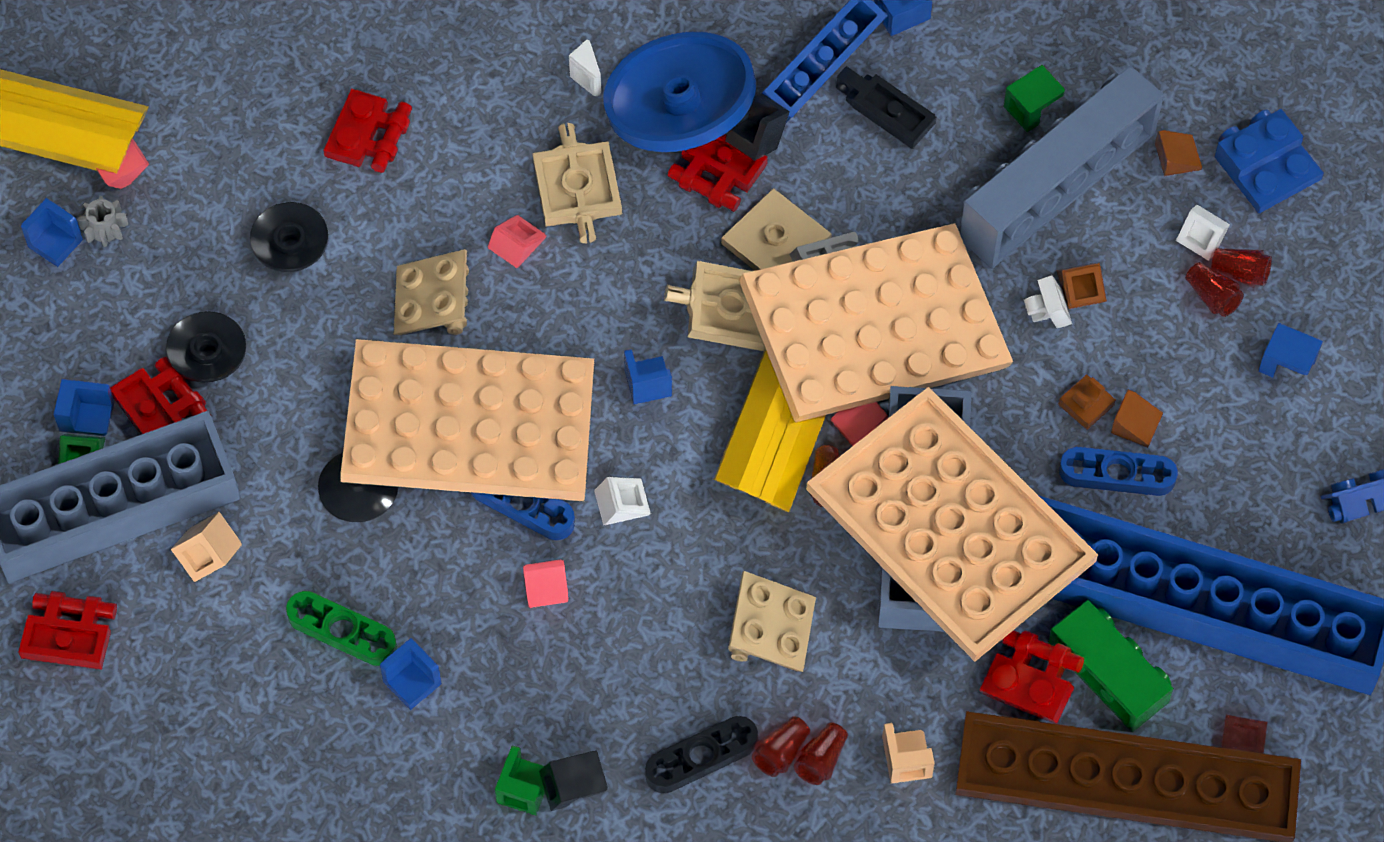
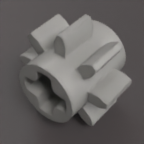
M99 196V199L89 204H83L86 216L78 217L77 221L80 230H85L84 235L88 243L95 239L102 242L103 247H107L108 242L115 238L118 240L123 239L120 227L128 226L129 223L126 213H121L122 209L118 200L111 203L105 200L103 196Z

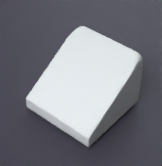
M587 39L569 55L570 77L593 96H599L601 94V74L591 43Z
M607 477L594 490L603 525L651 514L640 478Z

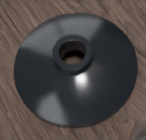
M285 202L269 207L257 217L250 232L251 248L256 258L266 267L280 272L300 271L313 265L324 254L329 239L327 224L321 214L314 208L297 202ZM290 239H294L297 241V243L292 246L284 245V243Z
M211 311L198 312L183 318L173 327L167 338L166 352L171 366L182 377L201 383L215 382L228 377L239 368L246 354V339L239 324L229 316ZM207 349L213 350L215 352L214 354L209 356L200 355L204 350Z
M343 453L338 454L325 465L319 477L318 493L326 510L338 519L347 522L370 521L384 514L394 503L398 493L397 486L341 482Z

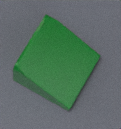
M74 434L61 435L58 464L103 449L105 437Z

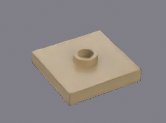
M773 188L721 238V244L756 271L793 262L789 254L796 247L831 238L832 234Z

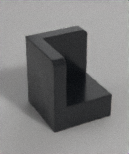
M760 93L754 97L748 119L728 131L725 141L755 161L778 148L790 111L763 93Z
M597 750L550 761L539 771L551 811L568 807L577 799L601 794L608 789Z

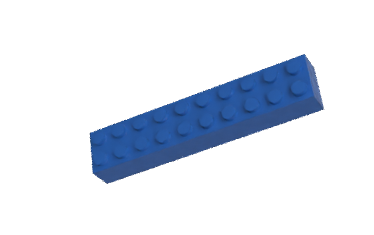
M1039 496L1098 554L1097 561L1052 599L1080 607L1089 600L1097 609H1104L1113 618L1371 696L1380 677L1384 662L1383 598Z

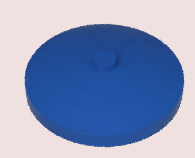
M707 32L676 33L642 45L616 66L607 80L604 89V108L614 132L630 145L655 152L683 151L716 140L736 126L746 115L753 103L756 93V78L749 56L734 41L721 35Z

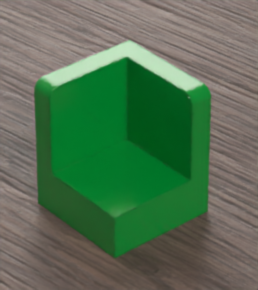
M1040 65L1006 87L1003 107L1026 132H1029L1039 125L1041 111L1063 97L1065 89L1043 65Z
M511 746L495 787L496 802L536 816L545 794L539 773L544 766L522 759L520 747Z

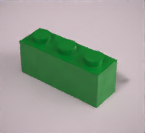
M1087 600L1051 629L1048 644L1053 646L1057 643L1071 648V653L1084 657L1082 669L1080 672L1075 673L1133 733L1169 703L1174 688L1171 686V680L1161 668L1153 667L1143 657V652L1139 645L1132 638H1125L1114 627V621L1104 609H1097Z

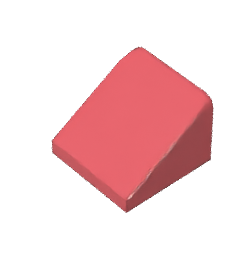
M132 139L117 174L96 169L108 186L122 189L130 185L145 170L149 163L134 139Z
M516 215L494 228L488 249L515 268H518L543 242L547 235L519 215Z
M877 402L838 411L831 418V422L848 442L854 446L887 420L888 415Z
M560 559L523 566L526 595L530 608L568 602L564 560Z

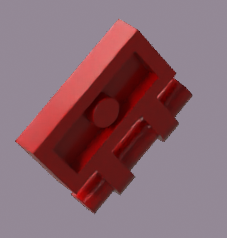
M351 88L323 150L324 156L357 167H361L366 155L374 157L371 168L376 172H385L388 163L394 161L398 152L396 145L401 134H405L410 125L409 115L412 111V106L406 102H399L394 112L386 113L385 111L388 107L386 98ZM378 127L386 129L382 140H373Z
M726 134L702 146L683 150L682 158L690 162L689 166L685 169L674 163L670 167L667 176L679 182V187L687 192L694 190L709 198L708 203L717 208L724 206L733 212L739 207L741 198L730 193L732 188L735 186L748 193L768 162L766 155L754 161L725 141ZM704 170L720 178L716 185L700 177Z
M163 357L156 362L155 368L160 374L152 379L145 369L141 368L110 387L114 400L140 435L181 421L186 416H195L208 411L205 408L206 401L198 391H193L185 381L186 378L182 377L171 366L168 357ZM173 390L179 400L170 404L163 395V392Z
M51 591L50 594L35 593L32 607L33 609L45 610L44 617L36 615L27 616L18 651L21 659L102 670L111 630L109 625L97 624L99 618L114 620L117 613V604L102 602V598L96 596H87L86 599L66 597L65 592ZM63 613L82 615L81 621L60 618Z
M1013 630L1003 638V644L1015 648L1012 659L997 653L980 691L983 695L1057 724L1074 689L1071 682L1061 679L1066 668L1077 673L1080 672L1084 664V657L1071 653V648L1057 643L1053 646L1038 640V635L1024 630L1020 633ZM1033 655L1048 661L1045 672L1028 666Z

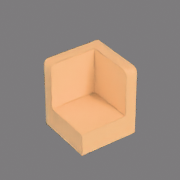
M217 512L189 528L171 550L192 580L196 582L225 566L242 544L221 513Z
M893 723L884 724L882 739L891 784L932 778L935 763L932 748L927 749L924 732L922 730L894 733Z

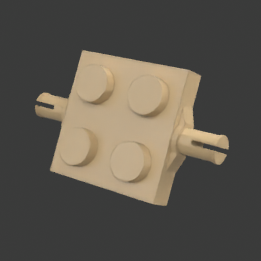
M567 123L569 135L567 136L565 124H562L558 127L562 145L553 150L532 153L545 227L577 223L580 242L587 243V230L589 242L591 243L596 240L593 226L594 220L622 215V205L609 141L594 144L577 143L575 126L572 123Z
M697 261L693 267L690 289L667 284L664 301L687 305L689 338L759 351L765 350V345L739 282L743 273L752 271Z

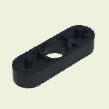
M731 717L653 754L645 766L647 784L658 793H670L750 755L756 749L758 743V730L755 723L747 717ZM738 729L741 734L749 733L746 735V744L740 745L737 740L725 744V752L727 754L721 755L720 745L715 737L719 736L720 743L723 744L732 738V730ZM697 746H706L713 751L714 757L707 764H696L689 756L692 749ZM677 755H683L684 765L689 772L684 773L683 766L681 765L671 771L670 780H665L663 776L655 778L658 765L663 764L666 769H670L678 765Z

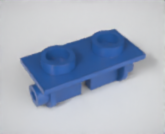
M1384 469L1369 473L1370 481L1356 485L1354 478L1331 484L1332 492L1320 497L1321 499L1331 498L1333 505L1328 507V513L1332 522L1340 521L1343 524L1347 521L1370 515L1365 501L1371 499L1375 513L1384 511Z

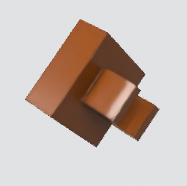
M1086 374L1059 398L1058 405L1088 430L1115 406L1116 399L1105 391V387L1095 378H1091Z

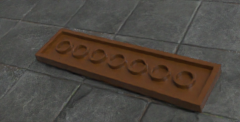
M966 711L955 795L1277 842H1293L1296 833L1301 759Z

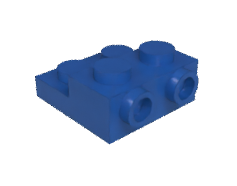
M1265 109L1251 119L1248 127L1239 130L1236 126L1231 127L1223 132L1218 139L1219 142L1214 157L1258 213L1322 180L1324 174L1301 145L1304 136L1282 109L1272 114L1268 109Z

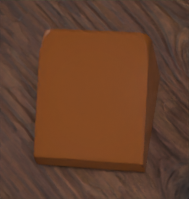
M1166 130L1157 132L1155 146L1164 176L1202 170L1193 135Z
M1089 263L1056 270L1068 309L1107 302L1100 263Z
M1128 389L1114 419L1111 433L1148 448L1163 412L1136 392Z

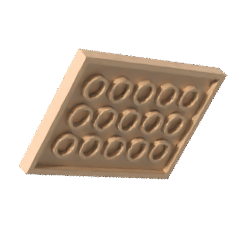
M955 223L743 273L739 280L795 422L889 399L890 386L932 388L1007 368L1013 363Z
M356 339L341 466V482L584 501L594 359Z
M929 387L807 482L806 490L974 662L1097 561L1098 554Z

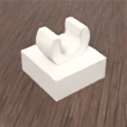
M1196 205L1190 210L1176 241L1209 261L1217 252L1230 224Z
M1051 275L1037 280L1042 295H1034L1024 300L1028 315L1032 316L1033 322L1051 318L1056 328L1071 325L1072 321L1062 290L1054 277Z

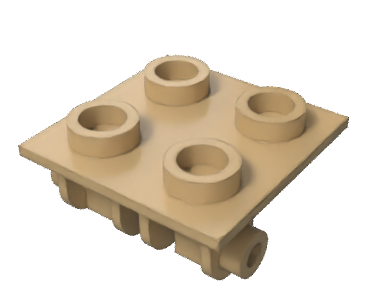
M465 249L397 266L394 335L408 334L441 325L447 328L449 334L458 335L463 332V328L467 326V319L464 316L465 307L468 305L466 276L469 274V268L466 265L467 251Z
M743 571L728 646L729 651L732 652L731 658L743 662L747 661L748 655H753L783 667L803 672L816 597Z

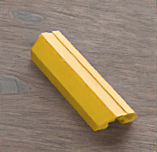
M0 69V146L95 171L98 168L117 174L126 156L130 142L135 133L138 132L149 106Z
M766 348L713 480L765 501V503L785 512H789L826 415L799 422L794 421Z

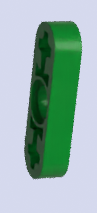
M301 591L294 594L287 602L286 612L288 620L294 629L364 662L380 666L387 657L397 650L396 638L390 628L310 591ZM308 604L312 605L313 613L323 618L322 628H318L320 626L319 620L312 615L306 614L303 619H300L297 608L305 609ZM339 620H347L354 626L352 632L343 638L335 637L330 633L331 626ZM365 628V638L373 642H377L380 637L384 638L386 650L379 648L375 653L371 652L370 643L360 638L361 629Z

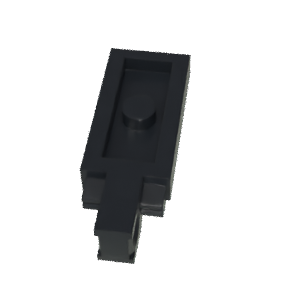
M846 66L837 75L836 88L847 95L846 102L911 149L936 124L937 117L934 113L877 74L874 77L867 74L863 78Z

